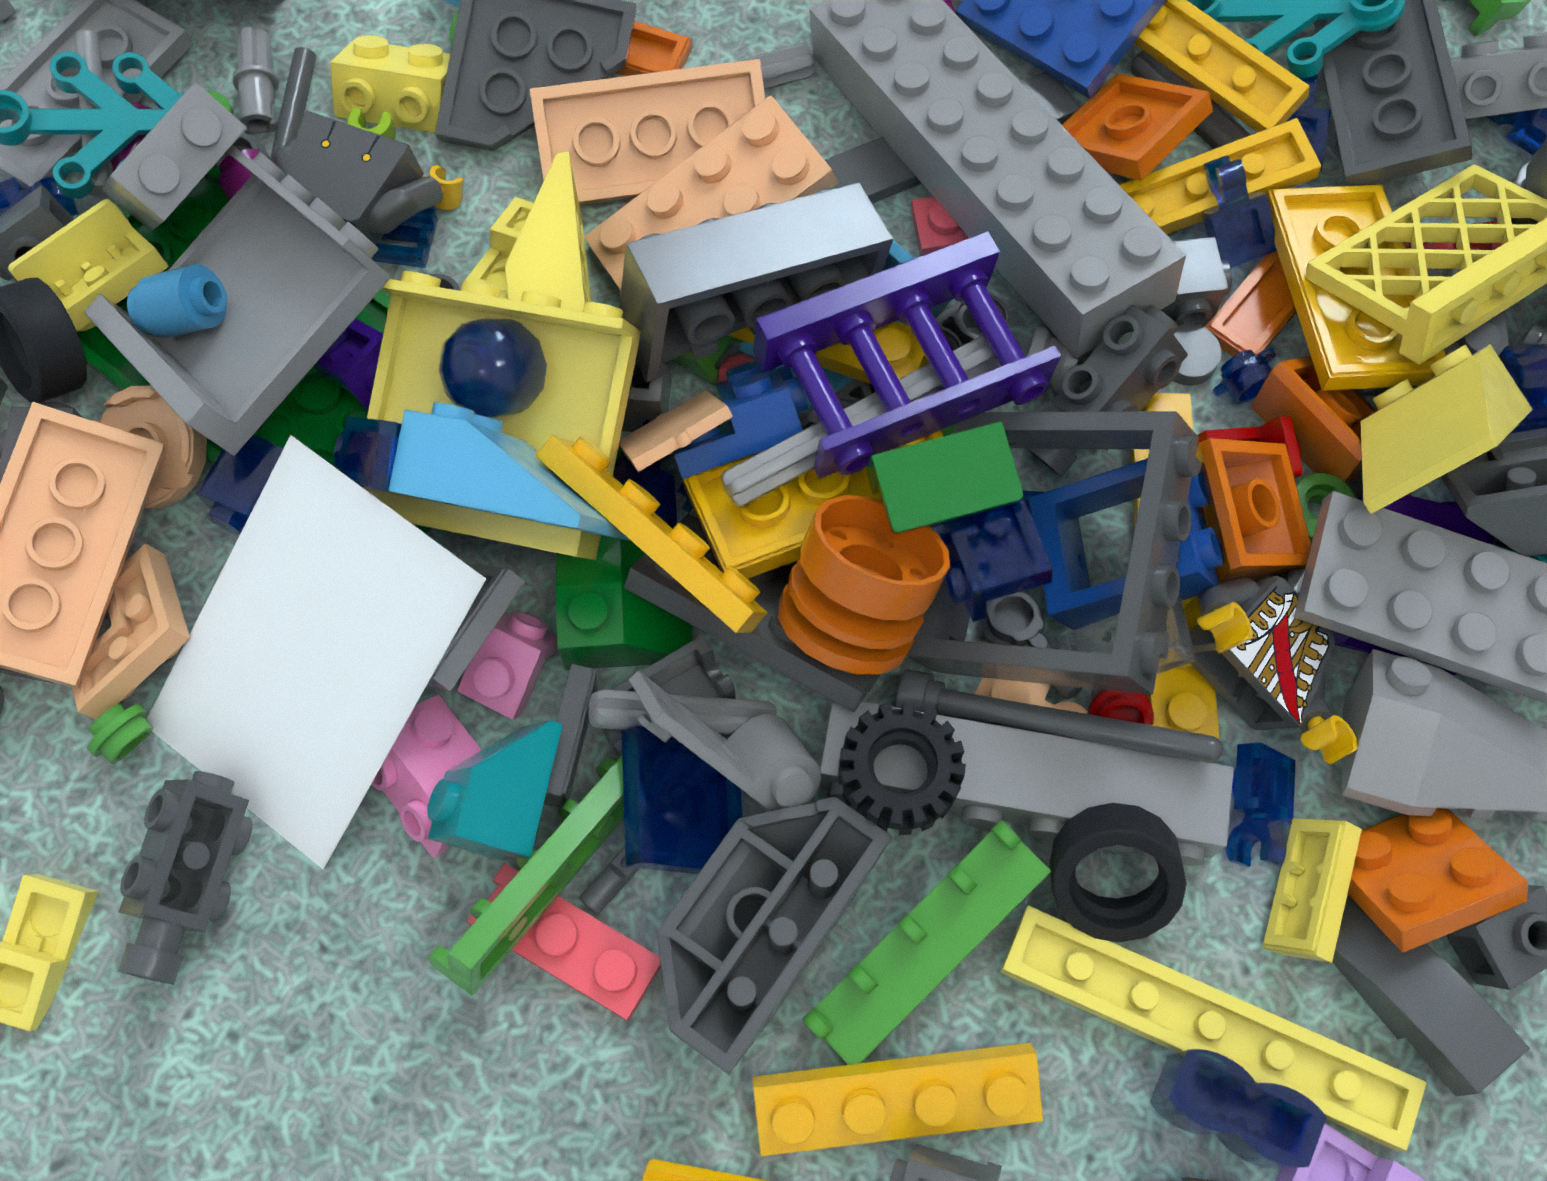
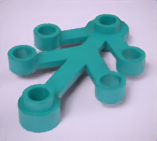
M1187 0L1217 22L1275 21L1252 38L1243 39L1265 55L1271 53L1318 19H1335L1312 37L1300 38L1289 46L1287 50L1289 71L1298 78L1312 77L1320 72L1324 66V55L1359 30L1374 32L1393 25L1402 16L1406 5L1405 0ZM1304 55H1313L1312 58L1307 60H1298Z
M70 51L60 52L51 59L49 66L55 85L63 92L70 94L79 93L98 109H29L27 103L17 93L9 90H0V124L9 119L18 121L12 126L0 127V144L7 146L19 145L30 134L97 135L73 157L62 158L53 167V177L58 190L68 198H84L94 188L93 175L138 135H147L185 92L179 94L149 69L148 62L140 54L134 52L122 53L112 63V70L118 87L129 94L143 93L160 108L137 109L91 72L81 55ZM67 68L80 70L74 77L60 75ZM128 69L142 71L139 76L134 78L122 75ZM78 172L84 175L82 180L77 183L63 181L69 173Z

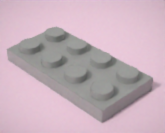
M82 0L0 81V90H9L17 93L27 103L29 109H80L79 93L70 94L61 91L54 83L49 66L51 59L60 52L70 51L76 53L75 33L77 31L91 30L100 37L102 81L128 102L137 103L144 94H129L118 87L112 70L114 59L126 52L140 54L148 62L149 69L162 78L193 44L186 30L136 0ZM67 68L60 75L74 77L77 75V69ZM128 69L122 75L134 78L139 76L142 71ZM12 119L5 120L0 124V127H9L18 121ZM30 134L19 145L7 146L0 144V175L28 193L33 192L41 185L50 193L57 186L53 177L54 165L62 158L73 157L82 149L81 135Z
M1332 491L1322 500L1294 618L1547 704V563L1385 508L1370 514L1362 500Z

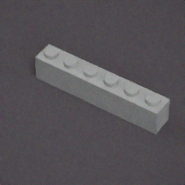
M834 701L832 702L820 769L821 782L819 788L831 790L830 798L836 797L845 803L842 797V785L838 783V768L841 748H843L847 732L850 727L855 728L858 725L859 717L868 710L871 715L878 713L880 704L862 701L856 711L852 712ZM942 715L936 716L935 720L941 725L948 720L955 731L952 737L955 742L961 740L965 751L962 757V764H966L965 777L961 783V789L949 811L962 813V822L966 825L982 829H993L1002 820L1028 825V834L1030 836L1053 841L1065 822L1086 808L1108 803H1120L1140 806L1161 817L1176 835L1183 865H1203L1204 858L1211 859L1227 847L1234 767ZM901 744L889 746L883 749L874 761V771L878 781L892 792H912L922 786L927 779V765L924 758L917 750L910 746ZM1120 845L1100 848L1101 850L1114 853L1129 854L1136 852L1135 847Z

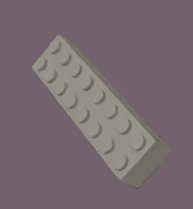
M825 0L809 9L813 56L823 70L876 132L885 138L904 164L932 196L941 203L969 238L987 231L989 232L1000 251L995 268L1075 359L1096 348L1103 340V332L1106 325L1112 319L1124 315L1132 305L1145 312L1150 305L1161 310L1175 302L1186 255L943 0Z

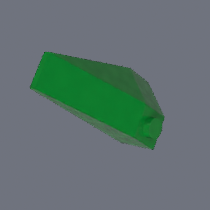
M619 446L613 477L623 486L629 479L641 486L632 463ZM601 535L596 560L556 553L557 649L566 671L570 670L571 664L593 669L652 665L692 641L691 624L624 588L630 567L645 554L630 539L628 541Z

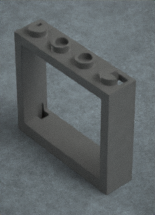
M1177 411L984 412L955 424L953 434L1002 421L1010 448L1150 449L1112 654L965 641L992 512L991 509L933 525V530L938 533L949 550L950 568L933 603L926 613L923 614L924 622L914 637V643L907 656L932 671L944 674L1153 695L1159 659L1168 658V642L1164 630L1168 608L1176 604L1179 596L1180 576L1176 563L1180 541L1187 539L1191 528V509L1187 501L1191 479L1199 474L1202 465L1195 457L1199 437Z

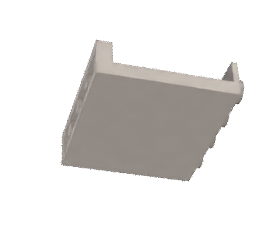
M232 145L226 152L248 170L252 176L169 269L173 270L193 264H200L212 270L222 282L227 294V309L223 321L214 328L170 338H159L140 331L133 324L127 312L101 293L86 308L84 313L186 424L235 456L391 276L371 259L379 248L352 224L346 223L318 197L315 198L289 174L286 175L261 152L251 160Z

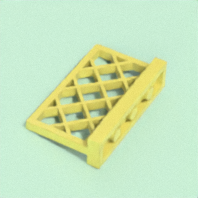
M1473 164L1309 261L1306 267L1305 278L1403 335L1399 353L1420 365L1547 284V199ZM1474 189L1492 199L1461 198V195ZM1424 217H1452L1453 224L1420 223V220ZM1465 217L1497 218L1498 224H1466ZM1511 218H1532L1539 223L1535 225L1512 224ZM1382 242H1411V249H1378L1377 245ZM1423 242L1456 243L1457 250L1424 249ZM1469 243H1502V246L1495 250H1470ZM1340 267H1367L1369 275H1346L1337 269ZM1380 268H1414L1415 276L1381 275ZM1427 269H1460V272L1452 277L1428 276ZM1383 295H1418V298L1411 301L1410 306L1403 308Z

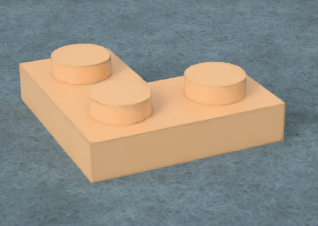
M146 543L124 562L107 608L112 626L95 641L78 689L72 687L77 712L93 719L99 718L108 709L127 699L141 682L162 663L175 656L182 645L190 639L166 556Z

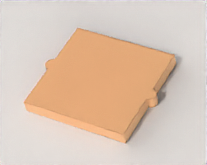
M705 390L623 437L619 441V446L639 472L673 451L687 446L692 440L729 420L733 415L725 403Z

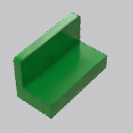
M1002 421L871 455L866 467L872 494H881L889 526L894 534H901L1014 504L1023 497V490Z

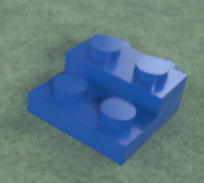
M753 361L736 366L726 372L728 380L716 383L715 385L721 401L728 406L733 417L692 440L687 446L673 451L682 479L766 450L803 430L799 416L808 414L809 410L797 377L793 378L789 367L783 366L763 372L759 362Z

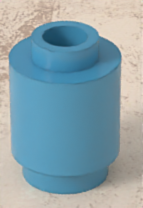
M193 264L142 278L128 294L127 309L131 321L140 331L159 338H170L218 326L226 314L227 294L222 282L212 270L200 264Z

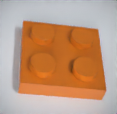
M1117 73L1062 126L1106 172L1142 181L1213 112L1209 91Z
M1436 808L1432 816L1401 814L1362 830L1348 895L1395 946L1404 953L1527 902L1528 881L1448 808Z

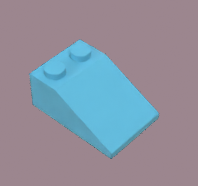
M438 402L433 403L431 414L404 410L388 491L629 541L628 537L535 456L538 452L524 440L502 433L503 421L474 415L475 411Z

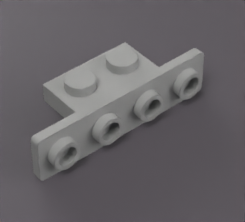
M1547 32L1523 36V47L1498 50V40L1462 45L1461 56L1450 58L1465 119L1547 108Z

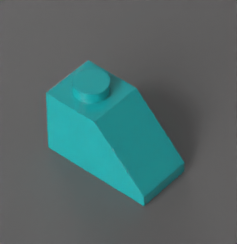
M549 720L521 727L446 771L444 779H441L435 785L429 799L427 815L432 820L428 839L501 860L530 858L563 724Z

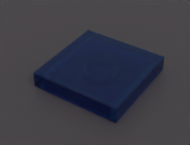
M638 725L621 731L626 867L699 874L738 818H743L741 788L673 736L667 742H664L645 727Z

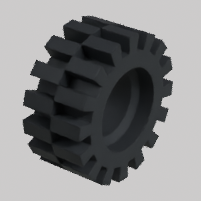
M903 701L901 709H892L891 702L879 705L878 713L871 715L869 710L861 715L858 719V725L855 728L850 727L845 736L838 768V783L842 785V797L846 805L850 806L852 804L859 814L875 823L885 832L888 831V828L897 829L898 836L911 835L912 830L919 827L923 832L933 827L939 817L943 819L957 798L966 769V764H962V757L965 752L961 740L954 741L952 736L955 729L948 720L941 725L935 720L938 712L929 707H926L924 714L914 711L915 703ZM901 744L917 750L927 765V779L922 786L909 793H896L886 789L878 781L874 771V761L883 749Z

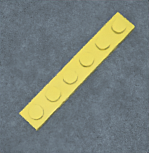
M1029 905L1024 909L1000 973L1394 1151H1407L1426 1088V1081L1108 940L1095 939L1073 928L1071 924Z

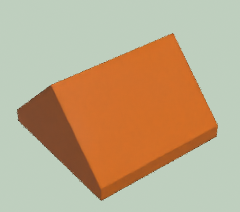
M1311 356L1279 362L1269 373L1251 408L1265 422L1276 417L1290 416L1295 436L1300 444L1301 460L1314 473H1328L1337 476L1343 482L1349 484L1362 474L1360 421L1376 410L1356 389L1322 391Z
M1214 438L1200 442L1197 446L1195 457L1202 463L1201 471L1210 501L1209 505L1203 506L1207 528H1213L1223 552V565L1216 567L1219 583L1239 576L1255 579L1286 573L1290 569H1306L1311 542L1286 444Z

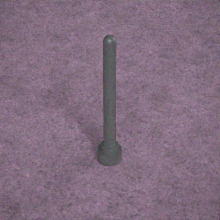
M906 669L898 688L897 708L902 707L903 701L914 702V711L925 712L926 707H929L938 712L937 715L1206 763L1217 761L1223 752L1219 739L1211 735L945 689L944 682L934 681L932 673Z

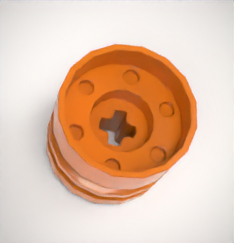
M849 495L826 500L814 513L801 545L800 560L793 566L789 575V583L783 589L778 604V619L787 637L805 654L831 668L857 675L883 674L900 667L909 654L914 643V637L924 622L923 614L926 613L933 603L950 568L949 550L938 533L930 526L901 534H894L890 529L882 500L867 496Z

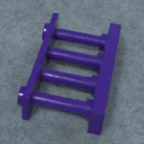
M988 231L756 319L753 353L763 372L781 365L792 367L828 435L819 439L814 470L819 479L838 471L841 475L856 473L867 467L871 455L890 451L1011 401L1016 405L1029 403L1041 396L1049 388V381L1061 358V354L1056 346H1052L1027 357L1024 355L986 289L1000 253ZM952 299L959 302L964 301L1001 367L969 379L932 315L931 307ZM898 320L900 323H908L944 388L942 391L912 403L873 333L875 329ZM838 343L850 345L886 413L852 426L815 356L816 352Z

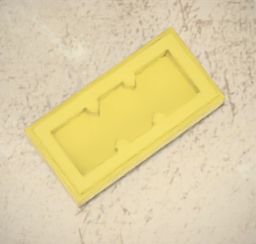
M1292 819L1262 948L1283 956L1332 963L1361 836V828L1347 821Z

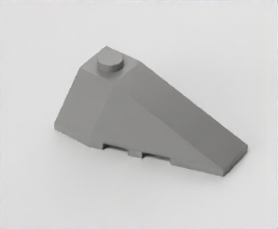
M1372 649L1344 701L1343 719L1353 730L1357 738L1358 749L1342 758L1341 796L1410 816H1432L1436 808L1465 809L1469 818L1491 819L1496 811L1522 812L1533 821H1547L1546 730L1439 667L1422 663L1410 657H1400Z

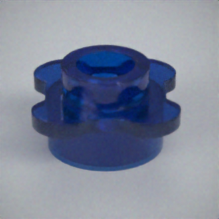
M1268 348L1258 355H1255L1253 350H1245L1230 358L1220 369L1222 380L1213 389L1216 397L1227 392L1234 404H1242L1256 398L1272 370L1269 362L1277 356L1275 350Z

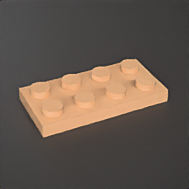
M760 59L531 88L530 96L543 181L556 154L569 152L580 206L637 197L765 100Z
M770 95L586 234L584 238L621 290L626 243L639 240L649 234H663L698 225L710 218L721 219L755 210L768 203L778 204L809 196L819 190L832 188L839 182L831 167L772 95Z
M32 402L0 483V668L78 689L165 453L164 443Z

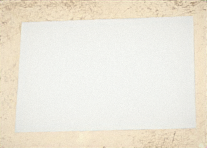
M290 435L189 634L190 639L184 644L146 720L154 727L153 733L200 771L220 775L234 781L235 784L231 794L248 799L247 808L324 869L486 578Z

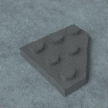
M461 0L435 135L437 139L495 151L535 125L530 96L531 88L607 79L624 68L627 64L637 13V3L624 0Z

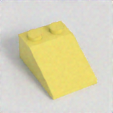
M569 152L557 153L505 264L507 290L500 292V298L521 301L524 291L537 292L561 299L560 308L583 312L584 302H591L582 214Z
M1465 344L1429 365L1435 376L1413 389L1408 379H1405L1372 399L1378 410L1360 421L1363 503L1370 514L1497 447L1533 410L1491 344L1474 354H1471Z

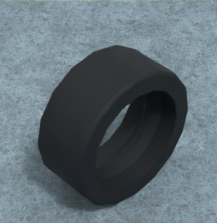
M37 277L23 279L0 287V366L17 392L31 403H41L81 389L87 380V363L73 321L50 286Z
M1108 803L1086 808L1067 820L1053 840L1050 856L1051 889L1058 911L1073 928L1095 939L1114 942L1147 938L1167 926L1182 907L1187 882L1176 835L1161 817L1140 806ZM1120 845L1135 847L1152 855L1156 859L1159 872L1153 883L1136 895L1110 898L1097 896L1082 888L1076 879V867L1082 858L1095 850Z

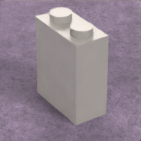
M195 81L110 175L102 191L150 231H153L167 219L247 127Z

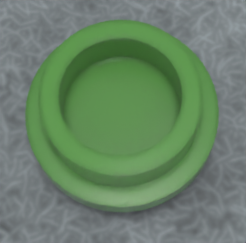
M121 704L111 707L90 726L89 732L94 738L88 744L87 750L94 757L103 755L111 764L119 762L152 733L154 727L145 719L148 713L141 704L133 705L128 709H125Z

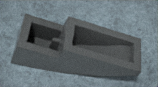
M1347 894L1332 963L1397 1039L1406 1038L1455 1097L1479 1094L1530 1049L1499 1013L1429 945L1423 944L1402 953Z

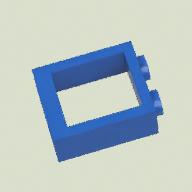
M1148 458L1029 497L1048 616L1072 630H1079L1118 619L1126 577L1091 587L1078 517L1141 498ZM1201 469L1197 476L1192 477L1187 502L1191 509V528L1187 539L1180 541L1179 561L1176 563V568L1180 576V590L1177 602L1199 596L1202 590L1216 586L1219 583L1216 567L1223 565V552L1219 539L1213 528H1207L1203 506L1209 505L1210 501Z

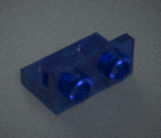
M1023 497L1014 504L930 526L938 533L949 550L950 568L945 576L950 596L955 604L965 601L972 622L986 619L987 601L1052 583L1053 567Z

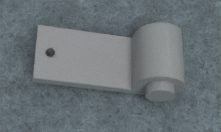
M639 670L629 679L648 712L646 715L642 713L637 718L646 729L664 742H667L673 736L765 808L774 811L805 805L811 801L818 791L821 782L820 768L785 719L775 714H761L747 720L728 739H725Z

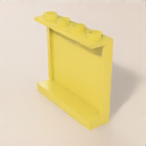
M402 271L400 281L389 279L381 288V290L391 294L354 482L411 524L596 560L601 535L425 500L388 490L404 410L431 414L434 402L467 408L475 411L474 415L503 421L502 433L526 441L537 451L541 449L551 435L574 443L579 437H583L611 460V463L605 470L613 476L641 331L625 319H622V309L602 303L584 302L583 312L560 308L561 299L537 292L524 291L521 301L500 298V289L478 282L462 281L461 290L458 291L440 288L441 280L439 278L413 271Z

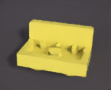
M364 35L355 38L330 61L334 114L339 118L348 119L354 107L361 108L366 122L379 124L381 115L385 111L390 112L395 127L435 133L450 54L443 53L440 47L432 44H416L404 47L388 44L387 39L375 35Z
M103 199L16 259L8 266V270L17 281L37 277L50 286L64 305L76 331H86L96 325L84 311L100 293L114 304H117L128 296L131 289L142 278L161 273L169 266L156 248L132 227L117 205L110 199Z

